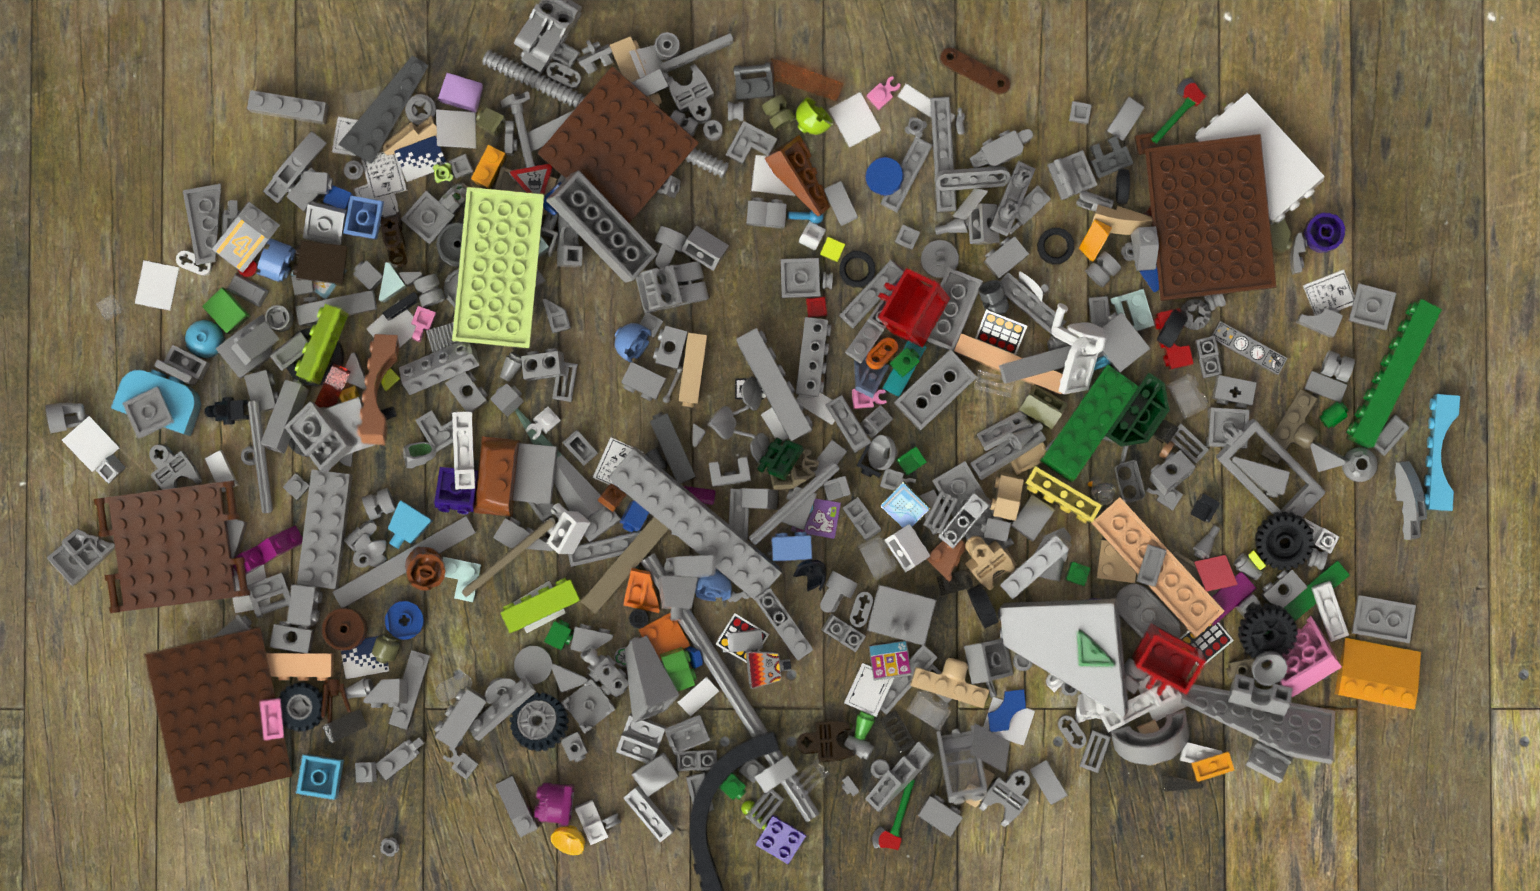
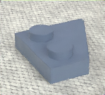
M866 357L861 364L854 360L855 390L873 398L889 365L885 364L881 369H872L867 365Z

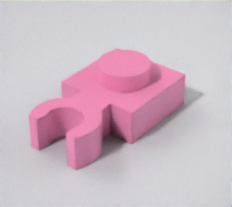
M893 76L887 79L885 86L879 83L866 95L878 110L893 98L890 92H895L900 88V84L896 87L890 85V82L894 79Z
M853 389V409L873 408V402L878 405L887 403L886 400L882 401L879 399V394H884L886 391L878 390L874 397L871 398Z

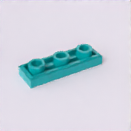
M908 341L903 350L906 348L911 350L913 348L920 356L918 358L920 360L926 346L922 348ZM916 366L903 378L893 369L882 389L900 397Z

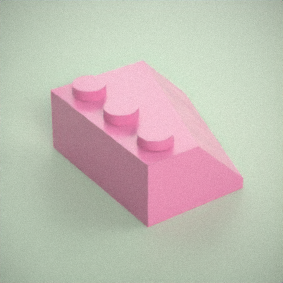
M1312 616L1306 620L1308 623L1302 629H1297L1296 643L1293 642V649H1288L1290 653L1287 655L1285 653L1282 654L1287 663V673L1281 680V683L1285 687L1293 688L1292 697L1342 667L1328 640Z

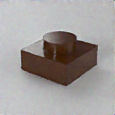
M1154 132L1134 137L1138 156L1145 154V149L1157 147V144L1151 140Z

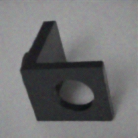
M867 445L856 466L862 469V474L870 478L872 475L880 478L881 473L861 464L870 447Z

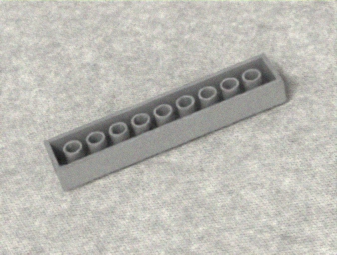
M635 446L609 476L608 479L701 556H716L715 568L754 600L765 592L782 573L781 567Z

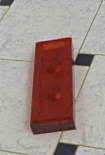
M333 363L315 404L318 407L325 408L336 405L351 371Z

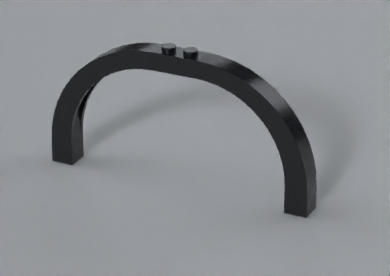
M775 730L754 736L731 748L712 766L697 791L691 810L690 840L696 862L693 865L696 874H700L702 880L700 887L702 891H724L707 836L708 812L714 794L722 782L738 767L753 759L780 750Z

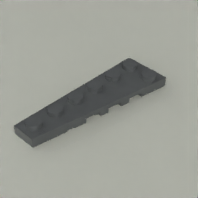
M412 55L338 145L372 164L429 65Z

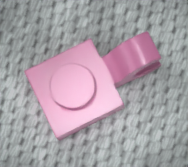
M420 306L417 307L411 323L416 326L412 336L413 340L420 342L424 329H431L437 314L436 312Z

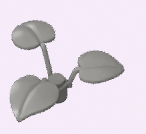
M750 376L743 383L741 389L742 400L746 406L734 412L727 406L722 407L716 412L708 425L723 439L731 438L733 433L751 437L753 440L750 443V450L754 459L760 464L759 460L762 456H765L770 445L766 435L758 433L755 436L754 434L734 430L736 427L734 415L748 410L749 407L755 411L761 404L760 386L754 377Z

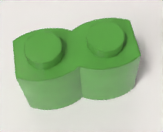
M680 647L660 654L664 668L677 691L695 686L694 680L697 678L694 669L689 668L688 662H691L688 651H684Z

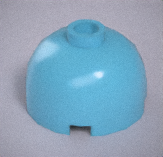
M208 320L196 321L189 326L185 335L186 347L195 356L205 359L217 355L219 352L216 348L225 340L221 328Z

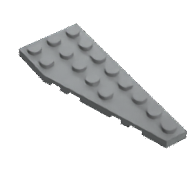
M1193 684L1187 695L1182 692L1181 703L1283 753L1296 758L1331 764L1333 761L1334 710L1290 702L1285 716L1228 702L1230 691Z

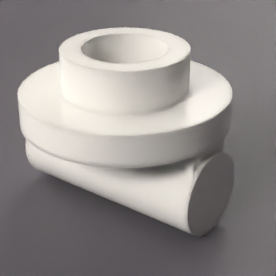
M1049 674L1046 679L1047 686L1054 693L1064 682L1052 674Z

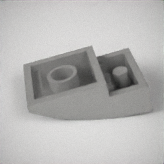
M312 401L284 426L304 455L309 456L320 471L328 472L354 447L341 429Z

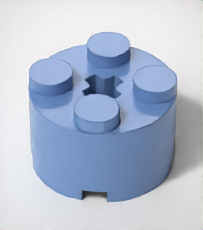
M270 238L267 242L270 245L269 248H264L257 267L260 270L257 274L281 282L289 276L291 268L288 266L290 260H294L296 250L293 249V246Z

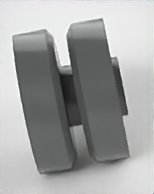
M462 223L447 225L441 230L437 238L438 255L443 262L450 266L459 267L461 247L456 248L454 244L456 241H460V244H462Z

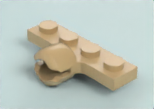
M954 658L946 659L943 671L940 674L915 667L910 686L980 708H984L989 693L988 689L966 683L965 676L968 664Z

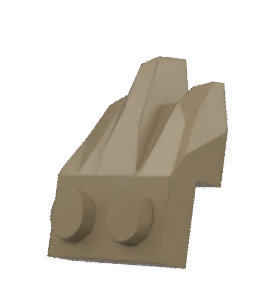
M804 449L785 480L770 475L773 490L793 489L815 475L813 471L817 470L819 461L809 459L811 450Z

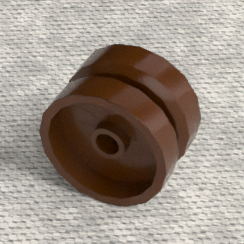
M350 608L332 611L327 615L322 626L323 638L327 644L341 651L355 649L361 645L368 631L367 621L363 615L357 610ZM342 626H346V627H347V632H346V633H343L344 630L341 629Z

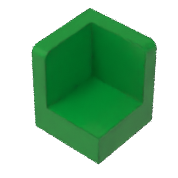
M914 447L897 459L906 475L927 463L917 447Z

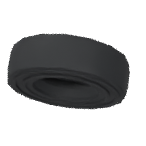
M1119 169L1116 180V201L1119 204H1127L1130 192V173L1127 169Z

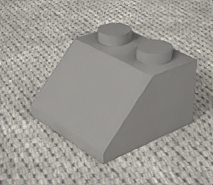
M1000 638L964 646L972 684L993 681L1013 675L1008 647L1004 646L1003 639Z

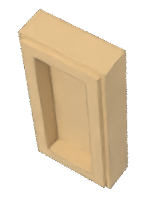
M1044 442L1010 462L1016 475L1042 463L1040 459L1046 452Z

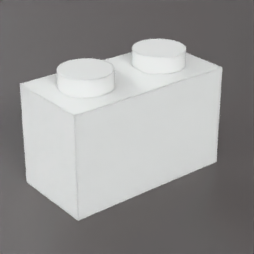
M910 524L885 539L888 547L905 572L930 557L926 547L922 544Z

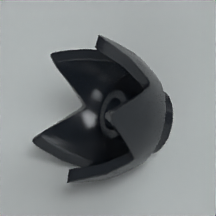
M817 559L800 563L793 577L807 576V591L813 590L819 585V590L821 591L827 575L824 563Z

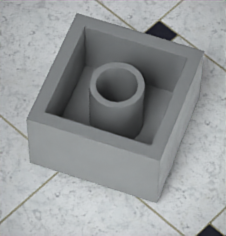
M292 585L287 623L315 626L316 622H319L320 611H318V603H321L323 598V592L320 591L321 587Z

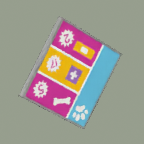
M907 641L868 646L874 681L912 675Z

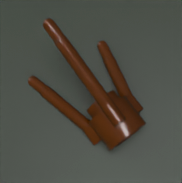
M338 679L324 681L325 685H323L324 694L321 717H325L328 698V727L331 726L332 697L339 696V692H341L348 713L351 712L344 684H340Z

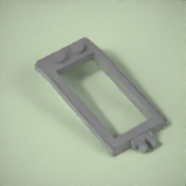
M1255 419L1250 420L1242 429L1237 428L1235 430V428L1230 426L1228 429L1232 432V435L1226 431L1223 433L1227 438L1225 441L1227 445L1216 455V458L1273 515L1276 512L1282 514V511H1286L1289 514L1292 512L1296 516L1303 517L1325 494L1326 491ZM1255 432L1306 483L1281 510L1230 460Z

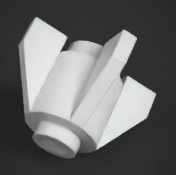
M1081 692V695L1078 696L1076 707V723L1095 718L1101 719L1100 715L1105 713L1107 708Z

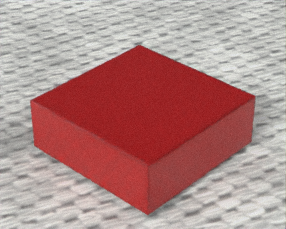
M825 297L806 299L809 318L827 316Z

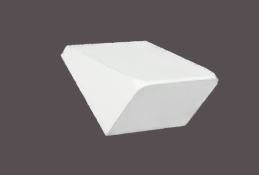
M809 221L799 242L816 250L826 229Z

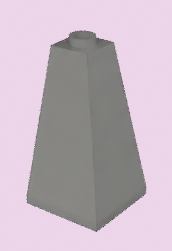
M635 637L629 641V645L625 649L632 719L634 723L665 712L677 699L679 693L648 637Z

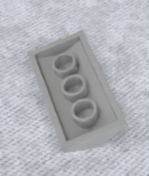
M949 267L947 268L941 282V287L951 299L928 337L927 342L947 350L951 349L954 352L983 280Z

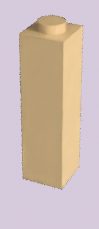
M688 333L679 402L684 407L693 408L694 404L698 405L707 335Z

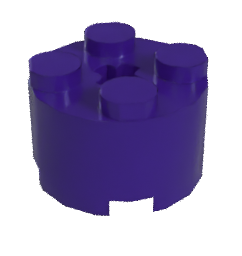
M1320 213L1307 222L1303 234L1306 237L1307 245L1312 250L1318 253H1327L1337 248L1343 242L1345 225L1335 214ZM1322 230L1328 231L1327 237L1321 234Z

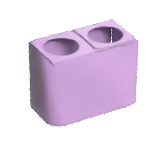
M447 73L438 100L448 105L477 112L483 85L480 82Z

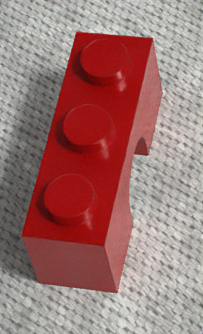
M1173 310L1160 312L1155 315L1156 318L1153 320L1156 330L1159 329V332L1161 331ZM1159 343L1160 348H1164L1163 362L1165 367L1168 366L1169 370L1194 364L1189 345L1180 347L1173 344L1172 347L1168 348Z

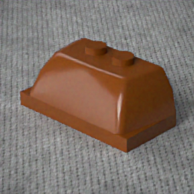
M482 436L474 513L513 517V493L520 440Z

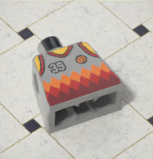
M746 651L748 680L751 689L781 681V671L791 670L790 659L779 660L777 652Z

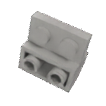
M1255 739L1248 753L1249 757L1246 766L1281 783L1293 757Z

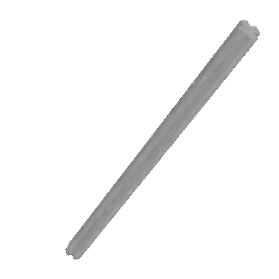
M654 553L641 561L646 571L651 573L652 580L659 590L658 578L665 576V570ZM690 609L682 610V620L679 623L695 648L700 650L703 661L750 735L754 737L768 732ZM780 750L764 755L770 766L784 758ZM795 774L782 782L783 787L806 822L820 814Z

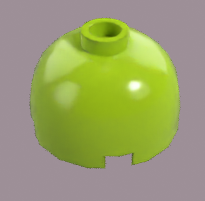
M806 97L797 108L796 120L799 123L797 127L803 133L808 132L812 135L823 134L833 125V120L824 108L814 105L816 101L809 97Z

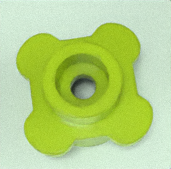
M446 162L444 165L435 164L433 166L436 182L441 183L442 181H451L453 179L450 163Z

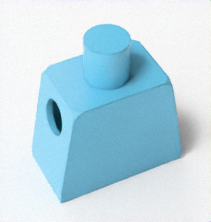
M400 500L388 527L390 531L395 533L389 544L399 549L404 540L410 544L414 543L433 520Z

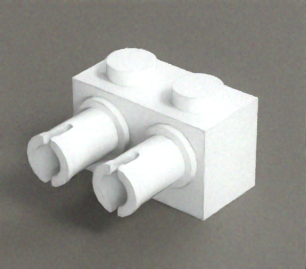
M557 503L553 506L554 509H551V513L559 518V521L547 531L550 534L547 544L558 554H573L591 522L580 512L567 511L560 503Z

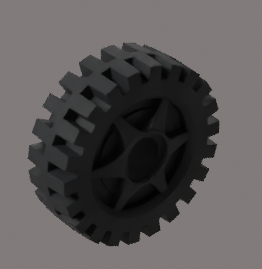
M1282 511V514L1276 512L1274 516L1269 515L1267 520H1263L1261 526L1257 528L1255 542L1259 556L1267 565L1269 564L1274 569L1276 567L1278 570H1283V568L1291 570V567L1295 569L1299 564H1304L1305 559L1308 560L1310 553L1313 551V534L1308 523L1301 516H1296L1292 512L1289 514L1286 511ZM1282 538L1289 539L1286 544H1281L1280 540Z
M1264 603V607L1257 605L1256 610L1251 608L1249 610L1250 614H1244L1245 619H1241V626H1238V637L1243 648L1252 658L1255 657L1256 659L1265 652H1276L1281 656L1283 653L1286 655L1290 653L1288 649H1293V642L1296 643L1298 631L1294 619L1286 609L1271 603V606L1268 603ZM1271 630L1269 634L1264 635L1267 631Z

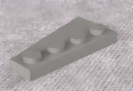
M221 184L183 190L196 265L216 262V253L211 249L217 243Z

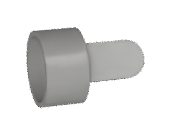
M661 226L655 238V242L661 245L655 259L656 266L660 269L669 266L674 252L681 253L687 237L677 231Z
M60 402L45 405L50 433L67 431V428L76 427L89 417L85 413L82 403ZM70 413H76V414H77V415H75V416L65 417V414H70Z
M832 571L825 584L829 588L820 603L821 609L827 613L835 612L843 596L851 599L858 584Z

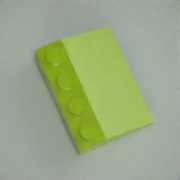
M328 304L320 307L317 314L319 318L317 325L312 326L310 331L312 337L309 343H305L302 351L304 353L302 361L299 360L295 367V371H297L296 376L320 385L349 316L347 312Z

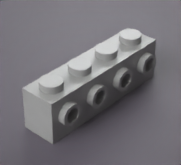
M805 317L796 395L819 397V393H823L824 382H821V374L826 373L827 364L823 362L824 355H828L829 344H826L825 341L826 336H830L831 325H828V320Z
M458 342L401 366L399 371L401 382L409 395L480 365L477 351L473 344Z

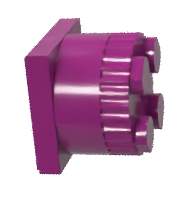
M543 783L542 786L539 785L537 798H540V803L535 807V818L542 822L561 823V825L568 826L571 823L574 784Z

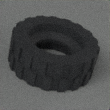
M979 584L968 589L969 598L983 627L987 628L998 623V617L983 585Z

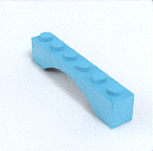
M1436 394L1430 399L1429 404L1430 410H1432V417L1428 421V428L1431 429V434L1427 438V448L1430 449L1429 456L1427 455L1426 457L1428 475H1425L1424 485L1427 486V493L1424 494L1426 510L1453 511L1454 491L1448 484L1443 472L1441 449L1448 428L1459 416L1460 396Z

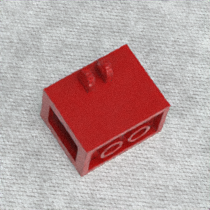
M906 268L896 286L885 283L884 287L892 291L890 297L884 293H879L878 297L887 303L878 318L891 333L923 348L951 298L939 283ZM921 281H923V282H925V283H927V284H929V285H931V286H933V287L931 288V287H929V286H927V285H924Z
M1152 623L1132 654L1136 668L1151 675L1146 684L1148 690H1151L1157 679L1162 681L1157 688L1156 694L1162 695L1167 685L1187 695L1206 663L1200 649ZM1197 661L1198 666L1189 681H1187V676Z

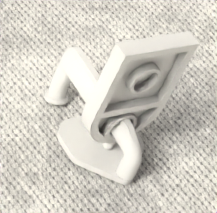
M1059 303L1051 331L1054 337L1072 346L1065 362L1059 392L1069 394L1086 391L1090 387L1098 353L1104 349L1107 339L1106 332L1103 328L1087 322L1070 324L1068 329L1062 327V320L1065 312L1068 311V307L1065 304Z

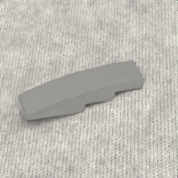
M374 290L296 306L299 325L318 322V311L325 304L340 308L347 312L349 316L377 309Z
M918 742L907 756H903L892 770L886 772L865 799L877 812H880L915 778L935 754L923 742Z

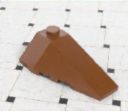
M797 135L775 149L764 159L774 175L811 211L820 216L830 206L822 185L817 182L815 175L818 173L816 168H812L809 160L811 157L810 151L801 136Z

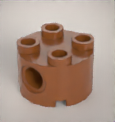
M416 547L406 558L405 569L408 580L413 587L427 591L435 586H439L444 580L446 571L442 556L433 548Z

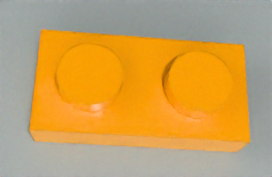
M1228 751L1191 763L1197 782L1235 770Z

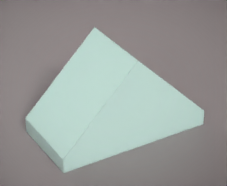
M387 262L385 263L379 301L386 302L407 287L396 270Z

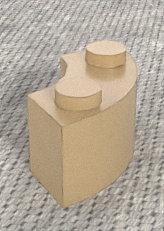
M1004 472L1000 473V477L996 476L994 488H997L995 499L992 498L990 510H993V516L1016 521L1024 482L1022 476Z

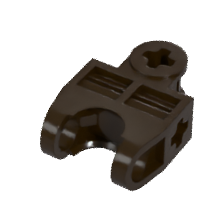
M400 212L385 217L382 215L380 221L382 238L388 252L390 264L394 268L403 267L407 264L408 260ZM396 257H403L400 262L393 261Z
M839 721L816 722V732L801 734L797 739V747L803 754L818 753L819 763L851 758L855 756V750H846V748L840 747L837 743V737L844 733V731L853 730V724ZM824 727H826V738H827V739H825ZM804 739L812 742V744H809V748H805L803 744L801 745V743H804ZM825 744H827L828 757H826Z

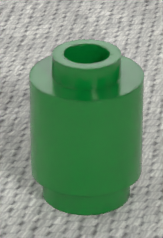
M1336 401L1322 412L1319 419L1327 429L1330 427L1334 428L1348 417L1347 412L1349 410L1342 402L1339 404Z

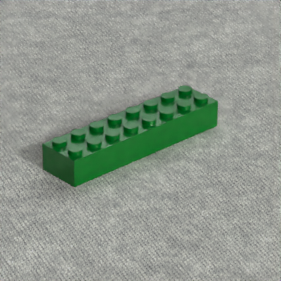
M1423 299L1408 305L1405 311L1407 316L1404 321L1401 320L1397 327L1399 332L1396 338L1393 337L1388 345L1390 350L1387 355L1382 357L1379 364L1381 368L1379 372H1375L1371 379L1373 385L1365 391L1362 398L1365 401L1362 406H1358L1354 414L1356 417L1355 421L1347 427L1345 433L1348 435L1346 439L1366 449L1374 447L1442 311L1441 308Z

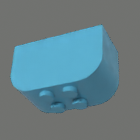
M134 370L122 378L111 408L126 413L122 403L155 387H159L174 420L173 423L165 426V428L191 436L201 409V400L198 393L191 387L183 385L184 381L172 376L166 379V374L151 370V373L143 370Z

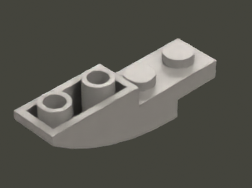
M311 131L275 173L273 179L263 192L275 202L280 203L287 194L288 189L295 184L303 171L308 169L327 143Z
M888 290L886 295L890 297L892 291ZM880 301L845 352L860 364L886 328L878 318L887 303L886 301Z
M1410 461L1396 462L1395 494L1396 501H1403L1402 513L1404 515V524L1402 531L1404 539L1421 538L1420 520L1427 519L1423 489Z
M771 588L755 598V601L797 661L813 651V648Z

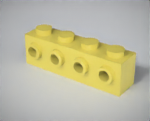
M1036 466L1033 467L1024 483L1027 485V490L1034 494H1037V492L1044 495V500L1051 504L1054 502L1061 505L1059 509L1068 514L1070 512L1077 515L1076 519L1085 524L1087 521L1093 522L1102 507L1099 503Z

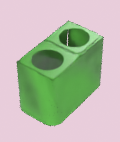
M223 287L202 306L227 334L234 332L250 318L245 309Z

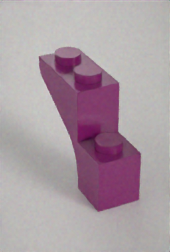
M295 525L267 538L259 545L242 552L235 558L244 557L245 573L249 574L267 562L301 545L303 537ZM233 564V567L237 572V565Z

